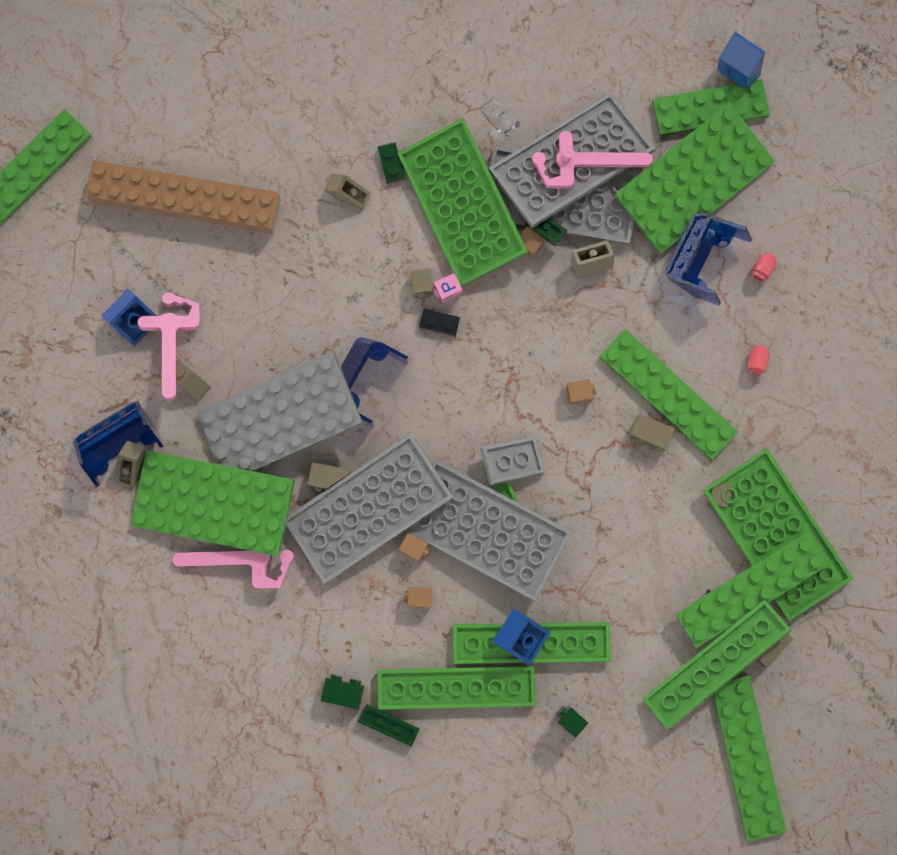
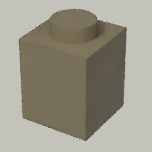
M429 269L410 271L414 297H418V299L429 298V295H432Z
M721 482L712 488L711 496L717 505L727 508L729 503L723 501L722 492L726 488H733V485ZM727 490L724 493L725 500H730L732 490ZM707 499L706 504L711 505L710 500Z

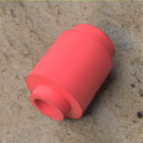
M770 253L761 254L752 268L751 276L760 282H765L766 279H769L777 265L776 257Z
M753 346V350L750 351L747 367L751 374L762 375V373L767 371L770 355L768 348Z

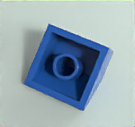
M735 32L719 57L717 70L732 79L737 85L747 89L761 75L765 51Z
M127 289L101 316L135 346L149 332L139 329L138 319L142 316L157 315L133 292Z
M513 608L494 638L493 643L530 666L550 632Z

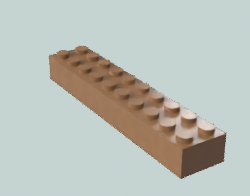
M94 160L85 194L90 203L274 234L281 199L279 193L275 191Z

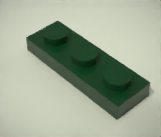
M366 704L358 721L412 747L420 728L369 704Z

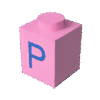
M455 273L434 282V289H432L435 298H440L442 303L461 295L463 291Z

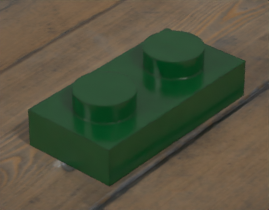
M396 142L378 146L387 184L405 180L401 161L397 154Z
M551 218L546 219L533 228L530 227L527 221L525 222V226L555 247L567 233V229Z

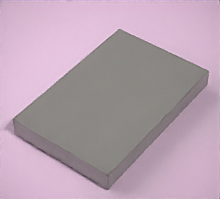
M535 436L480 448L490 486L545 473Z

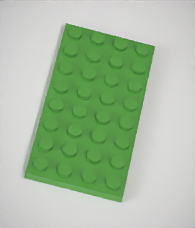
M729 102L617 191L614 196L656 251L662 254L775 161Z
M464 118L455 121L397 153L461 287L528 253Z
M767 448L702 489V492L710 500L713 509L751 566L805 532H808L829 565L774 599V602L787 621L794 619L853 580V577ZM721 482L733 485V488H726L722 492L723 501L729 503L727 508L717 505L711 496L712 488ZM727 490H732L730 500H725L724 493Z
M146 450L130 526L280 556L295 480Z

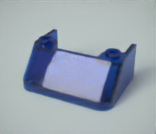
M703 212L694 214L666 268V276L671 282L690 295L720 306L721 301L716 291L708 289L706 282L698 278L713 246L719 248L727 247L733 237L751 243L752 238L748 228Z
M360 337L352 345L341 365V370L349 390H351L368 358L374 361H382L389 355L408 365V356L382 342ZM350 391L358 409L360 399L357 394ZM359 413L362 422L373 428V420Z
M138 401L128 404L87 429L73 441L79 465L96 487L100 486L97 476L107 472L109 467L108 461L119 454L127 441L136 444L141 441L143 445H152L156 442L160 448L163 447L159 433Z

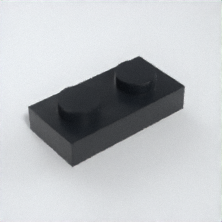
M423 309L419 328L456 337L460 317Z

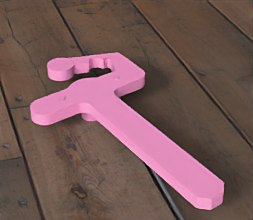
M563 131L559 135V152L556 163L560 168V176L549 179V176L544 174L546 172L544 165L546 157L543 153L537 152L532 158V163L536 166L546 188H571L574 183L575 167H649L653 162L652 155L649 153L575 152L573 150L572 134L568 131Z
M165 293L162 296L163 305L167 307L188 305V308H191L189 315L176 316L172 313H166L161 316H142L138 319V327L143 331L158 330L162 332V398L166 401H172L176 398V332L199 328L200 306L197 302L175 296L172 293Z
M249 550L176 553L173 556V563L177 567L250 565L252 567V584L258 589L281 588L289 567L294 560V553L292 551L284 550L281 552L280 560L282 565L280 570L282 575L276 581L267 577V565L270 561L269 554Z

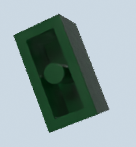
M331 674L330 678H325L320 701L359 710L365 685H361V681L350 679L349 682L342 681L341 676Z
M569 705L566 707L562 706L555 714L557 716L555 720L575 738L589 724Z

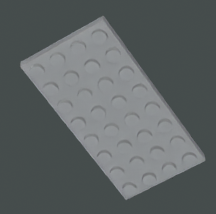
M611 93L488 168L492 177L531 228L629 168L575 167L574 183L571 188H546L536 166L532 163V158L537 152L543 153L546 157L544 164L546 172L544 174L549 176V179L560 176V168L556 163V158L559 152V135L561 132L568 131L572 134L573 150L575 152L649 154L654 152V146Z
M494 146L490 166L516 150ZM624 170L549 218L567 229V235L601 241L608 240V242L629 245L634 221L614 194L642 171ZM495 181L515 225L526 227L524 217Z
M333 351L197 413L216 463L249 471L261 469L363 423Z
M410 433L287 517L286 526L323 584H327L454 497Z
M435 459L432 465L454 498L405 531L536 601L572 531Z

